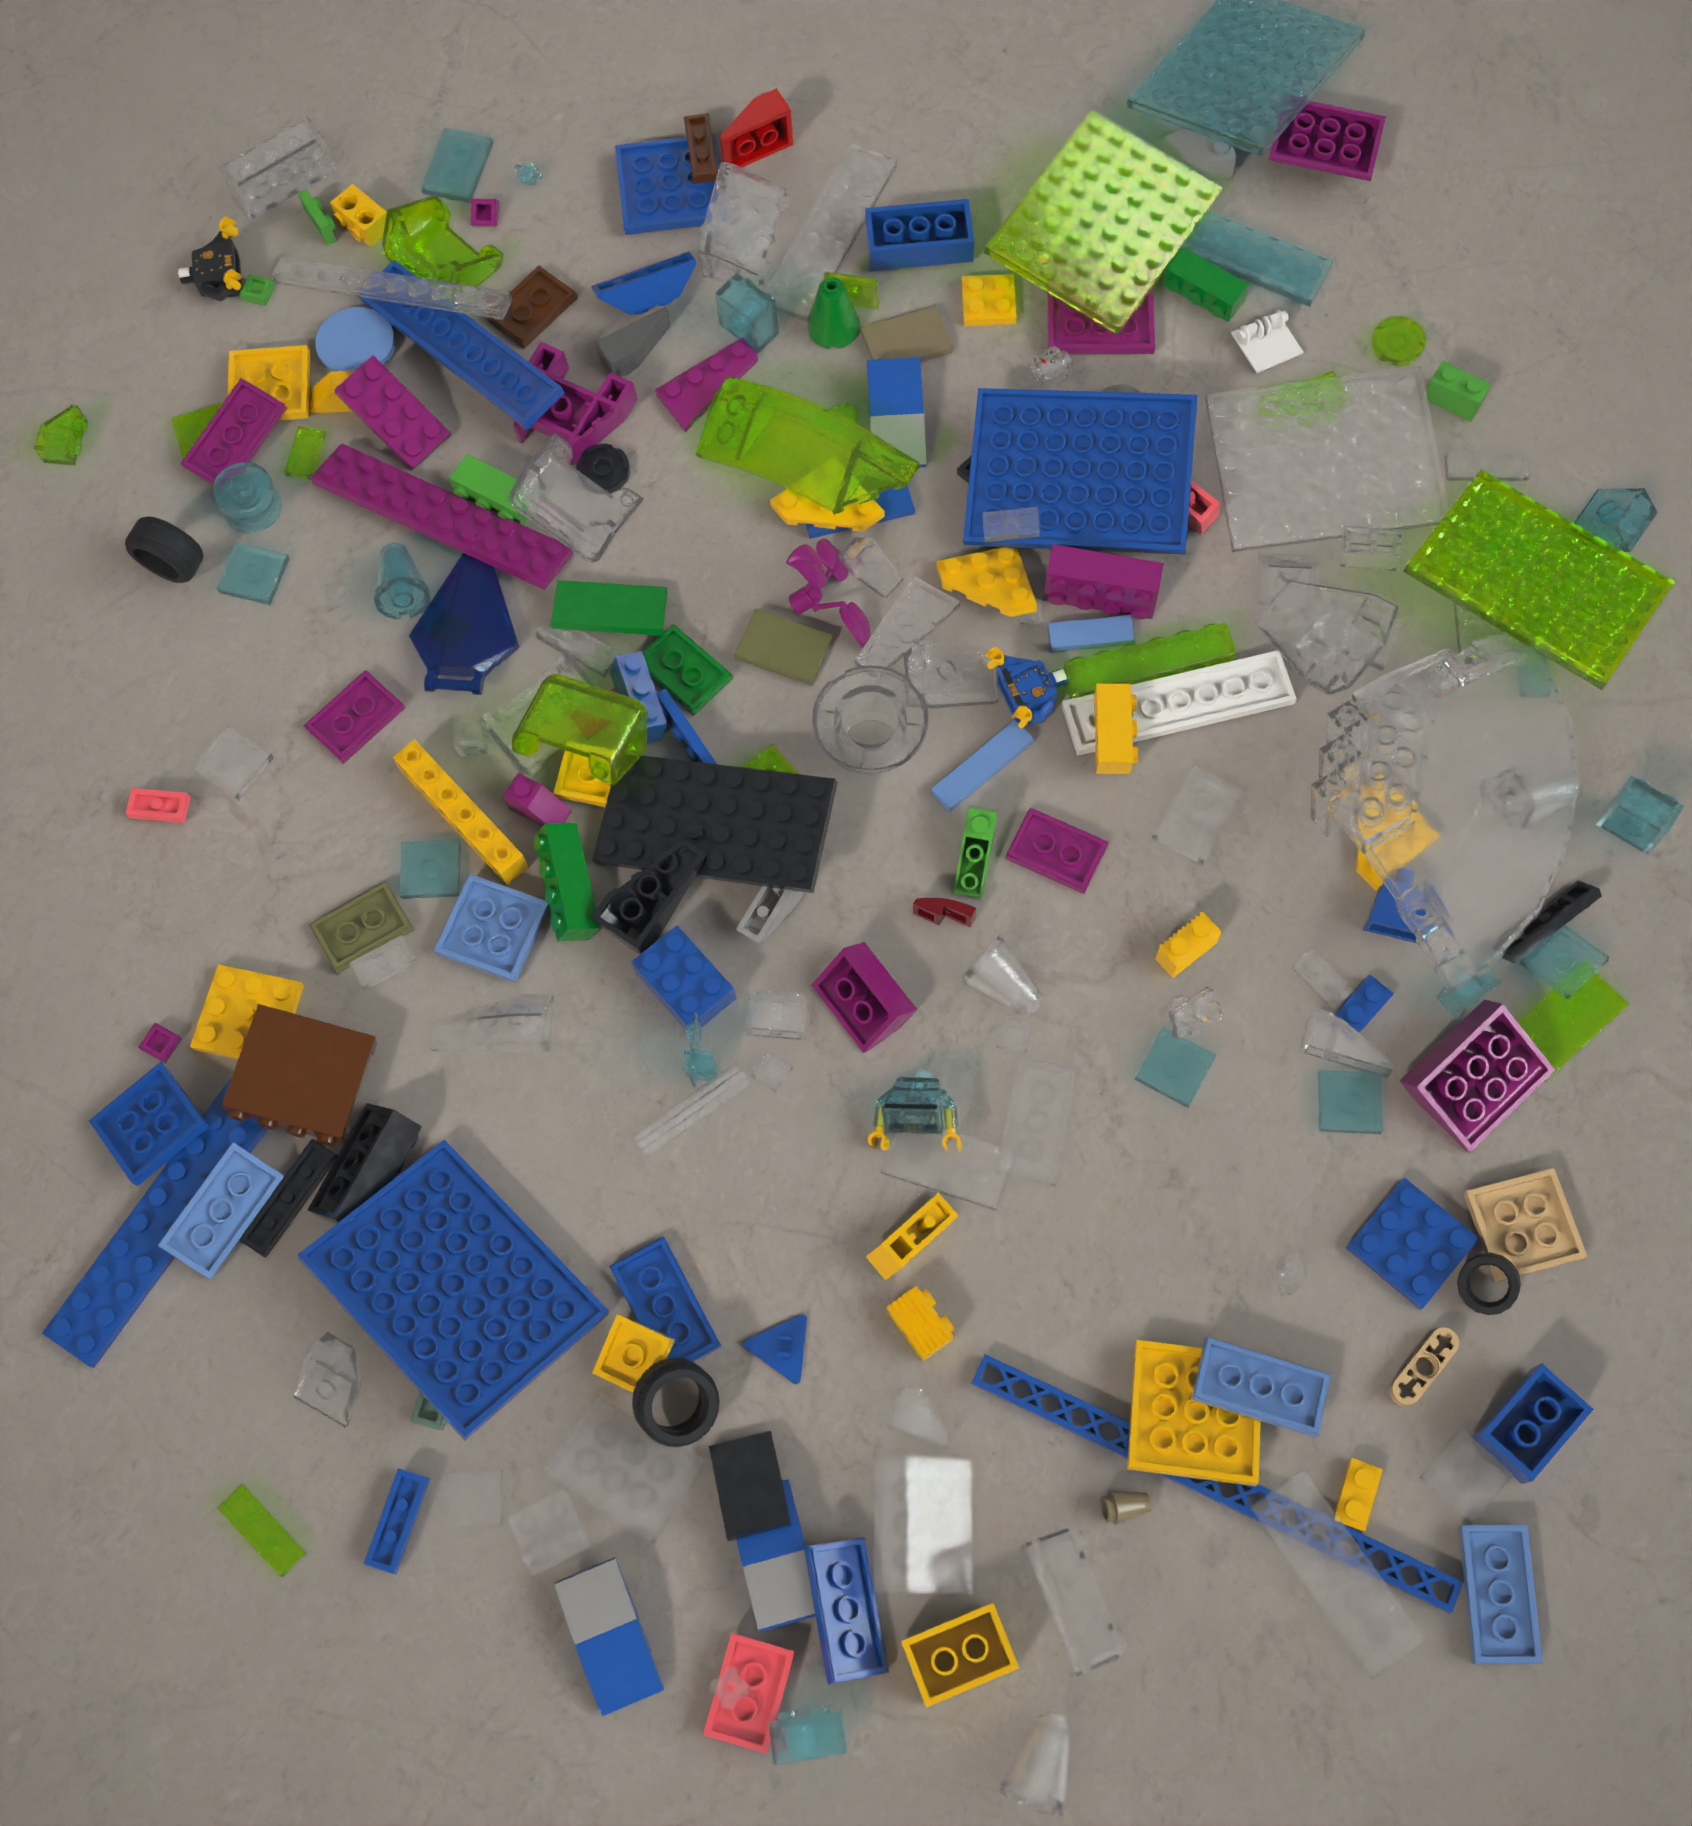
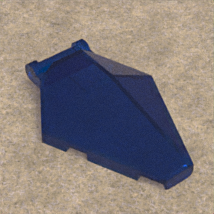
M464 553L409 634L415 649L427 668V675L424 680L425 692L452 690L472 692L473 695H482L485 677L495 666H499L520 648L495 568ZM438 675L474 678L472 680L440 679Z

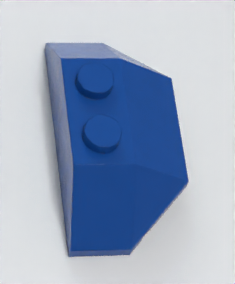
M686 252L619 277L591 285V288L598 299L630 315L633 313L635 315L643 314L650 307L656 305L666 306L672 303L673 299L680 297L696 266V260L690 252Z

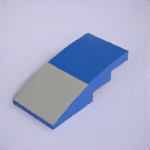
M920 357L867 360L873 470L901 464L902 468L926 467Z
M789 1479L783 1480L782 1483L791 1526L736 1539L759 1632L815 1616L804 1552L806 1545Z
M616 1557L554 1582L577 1653L602 1717L664 1690V1685L652 1658L650 1646L639 1621L638 1612Z

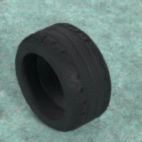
M147 516L137 520L125 540L126 550L136 562L152 573L176 583L190 581L204 557L200 545L191 536L173 524L156 517Z
M683 1358L664 1359L651 1365L639 1377L632 1397L633 1414L641 1429L655 1442L668 1447L688 1446L703 1438L702 1436L710 1431V1427H713L719 1412L718 1389L711 1376L696 1363ZM675 1378H690L695 1381L699 1391V1400L691 1417L676 1426H662L656 1423L652 1415V1404L657 1391L666 1382Z

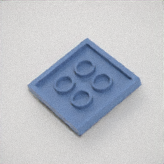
M469 874L434 948V952L441 957L516 983L550 906L545 900Z

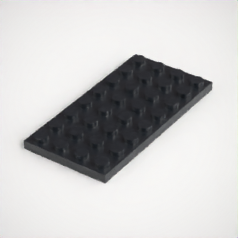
M618 753L593 861L596 864L644 870L654 862L655 858L683 838L707 854L695 876L697 878L814 893L838 782L835 778Z

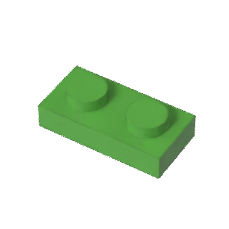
M307 189L298 193L304 211L326 244L330 245L336 242L333 230L336 229L335 224L329 214L324 216L322 213L324 208L317 197L312 198Z

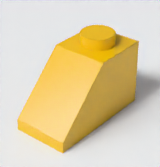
M356 370L331 371L311 388V414L353 412L334 393V389Z

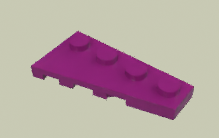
M742 337L655 389L656 396L686 432L698 416L701 418L708 411V406L715 399L719 400L732 383H736L758 362V355Z

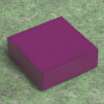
M154 1023L138 1048L166 1064L182 1038Z

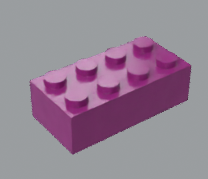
M1052 544L1043 601H1049L1054 605L1066 604L1077 606L1082 610H1101L1111 615H1131L1135 619H1152L1164 563Z

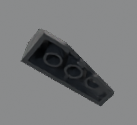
M682 838L655 858L654 862L640 873L639 871L631 876L632 879L620 888H615L609 892L591 918L623 944L638 954H642L662 934L707 854Z

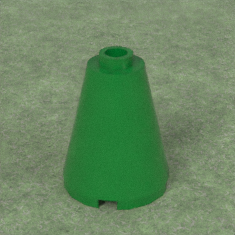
M834 277L826 278L819 284L807 324L810 338L815 344L830 349V346H839V348L848 346L858 336L860 327L859 317L844 283Z

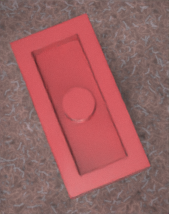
M132 788L125 814L132 819L185 823L191 797L188 793Z

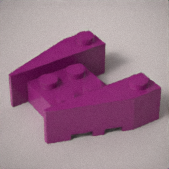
M540 342L528 362L560 385L564 394L528 430L515 421L513 427L519 442L522 444L532 429L565 443L566 445L563 450L568 464L573 466L582 457L581 454L586 449L600 443L626 420L638 400L634 384L610 372L596 394L563 379L569 370L564 351Z

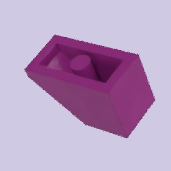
M517 773L503 795L510 810L540 826H543L545 823H565L572 812L570 807L546 787L520 773Z

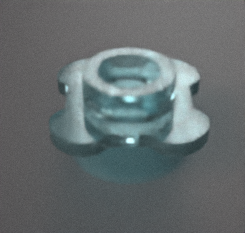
M531 163L516 164L514 166V169L518 171L516 179L521 183L536 185L537 180L542 179V175L539 174L537 167Z

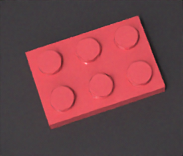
M731 1633L703 1735L768 1754L795 1651Z

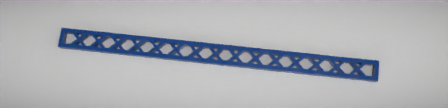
M984 1354L972 1385L1128 1459L1129 1443L1127 1440H1129V1434L1125 1435L1123 1429L1129 1431V1422ZM987 1364L999 1369L1003 1379L1002 1382L990 1385L980 1380ZM1007 1374H1009V1375H1011V1376H1014V1377L1008 1379ZM1019 1381L1028 1383L1032 1395L1022 1399L1015 1397L1011 1384ZM1006 1387L1007 1392L1001 1390L1000 1388ZM1035 1387H1037V1388H1039V1389H1041V1390H1043V1391L1037 1393ZM1051 1394L1057 1397L1061 1409L1051 1413L1044 1411L1039 1398ZM1034 1401L1035 1404H1036V1406H1034V1405H1032V1404H1030V1403H1028V1402ZM1064 1401H1066V1402H1068V1403H1070V1404H1072V1405L1066 1407V1404H1065ZM1079 1408L1086 1411L1090 1421L1089 1424L1080 1427L1072 1423L1069 1415L1070 1411ZM1063 1414L1065 1420H1063V1419H1061V1418H1059V1417H1057V1416ZM1094 1415L1101 1419L1096 1421ZM1107 1422L1114 1424L1119 1437L1110 1441L1103 1439L1098 1426ZM1092 1428L1094 1434H1092V1433H1090V1432H1088V1431H1086V1430ZM1122 1442L1123 1448L1115 1444ZM1159 1474L1447 1613L1453 1612L1463 1585L1462 1581L1259 1484L1251 1486L1234 1483L1238 1494L1226 1498L1220 1493L1216 1483L1218 1481L1206 1480L1197 1484L1191 1481L1189 1477ZM1210 1485L1211 1488H1212V1491L1209 1490V1489H1207V1488H1205V1486ZM1242 1486H1244V1487H1246V1488H1248V1489H1250V1490L1244 1492ZM1254 1493L1263 1495L1268 1509L1258 1513L1251 1510L1246 1496ZM1240 1499L1242 1505L1234 1501ZM1273 1501H1275V1502H1277V1503H1280V1504L1277 1505V1506H1274ZM1285 1507L1292 1509L1298 1524L1290 1527L1282 1525L1277 1510ZM1270 1513L1272 1519H1270V1518H1268V1517H1266V1516H1264V1515H1267V1514ZM1303 1515H1305V1516H1307V1517H1309V1518H1311V1519H1308V1520L1305 1521ZM1314 1522L1323 1524L1329 1538L1319 1542L1312 1539L1307 1525ZM1300 1528L1303 1534L1295 1531V1529ZM1333 1529L1340 1532V1534L1335 1535ZM1346 1536L1353 1538L1359 1553L1351 1556L1343 1554L1338 1539ZM1331 1542V1545H1332L1333 1548H1330V1547L1326 1546L1325 1544H1328V1543ZM1364 1544L1372 1548L1366 1550ZM1376 1551L1384 1553L1390 1567L1380 1571L1374 1569L1368 1554ZM1361 1557L1362 1560H1363V1563L1360 1562V1561H1358V1560H1355V1559ZM1395 1559L1401 1561V1563L1396 1564ZM1406 1566L1414 1567L1420 1582L1413 1585L1404 1583L1399 1569ZM1392 1572L1394 1578L1387 1574ZM1426 1574L1432 1576V1578L1427 1579ZM1441 1580L1451 1585L1446 1603L1435 1597L1430 1586L1431 1583ZM1423 1587L1425 1593L1418 1590V1588Z

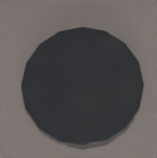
M598 444L586 449L581 454L582 457L579 459V462L577 461L576 471L579 482L583 488L594 494H612L620 490L627 483L630 475L629 460L624 451L614 448L610 444Z

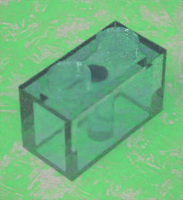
M829 1705L810 1708V1715L800 1717L798 1710L778 1713L779 1720L768 1722L773 1764H786L847 1753L842 1711L830 1712Z

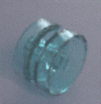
M249 462L236 463L223 469L216 477L212 487L213 498L228 524L238 532L249 534L262 532L271 527L279 518L282 510L281 497L267 471L258 464Z

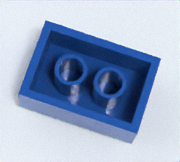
M678 925L631 962L637 976L690 1036L695 1034L736 1000L732 985Z
M1540 1364L1529 1370L1472 1436V1439L1521 1484L1533 1481L1594 1409L1544 1364Z

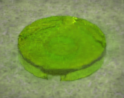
M1393 316L1380 321L1375 327L1371 345L1373 352L1380 360L1384 362L1387 360L1392 362L1391 365L1395 366L1409 365L1416 361L1423 352L1426 336L1422 327L1414 320L1403 316Z

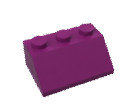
M865 942L843 948L811 985L863 1053L868 1052L900 1029L918 1010Z

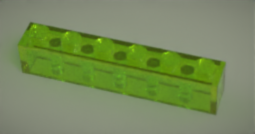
M1212 623L1199 630L1191 632L1183 630L1175 636L1167 638L1155 637L1147 643L1138 645L1132 643L1118 650H1103L1094 656L1072 658L1064 663L1063 670L1068 684L1065 686L1070 699L1094 694L1096 684L1133 685L1234 661L1237 651L1227 624L1217 625Z

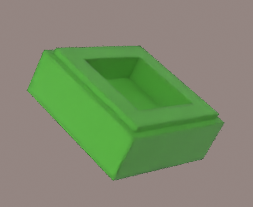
M249 274L239 296L243 301L266 306L275 287L274 281Z

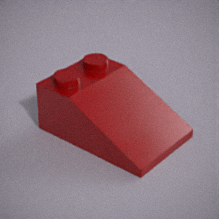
M777 88L755 97L720 136L723 169L726 175L793 145L791 109Z

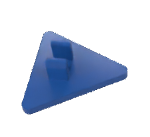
M799 1315L745 1340L743 1345L789 1381L799 1384L801 1381L807 1317Z

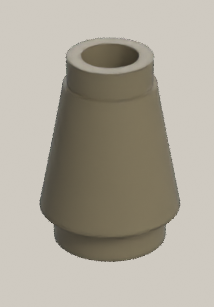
M1109 1491L1107 1495L1101 1496V1511L1105 1522H1113L1116 1525L1151 1511V1502L1147 1492Z

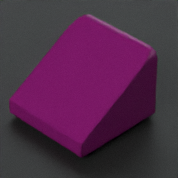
M471 198V225L497 226L500 201L497 199Z

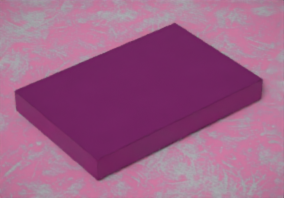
M365 670L312 717L304 727L344 764L401 713L405 706Z
M1030 807L1005 859L1085 894L1109 842Z

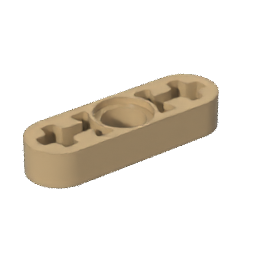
M1442 1327L1433 1331L1393 1380L1389 1387V1394L1397 1405L1410 1406L1417 1402L1457 1352L1459 1338L1453 1330ZM1446 1336L1449 1339L1447 1345L1450 1349L1444 1348L1435 1356L1431 1352L1439 1345L1436 1337L1442 1338ZM1419 1358H1426L1431 1362L1433 1370L1429 1376L1421 1375L1417 1371L1416 1362ZM1412 1378L1419 1381L1409 1390L1410 1394L1413 1395L1412 1398L1410 1396L1402 1398L1399 1395L1401 1389L1398 1385L1404 1386Z

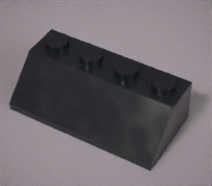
M367 1103L307 1211L334 1224L340 1222L399 1174L403 1168L407 1153L418 1140V1133L422 1126L394 1109Z

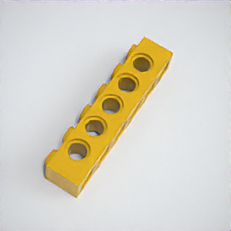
M415 739L392 757L400 772L506 886L529 869L523 854Z

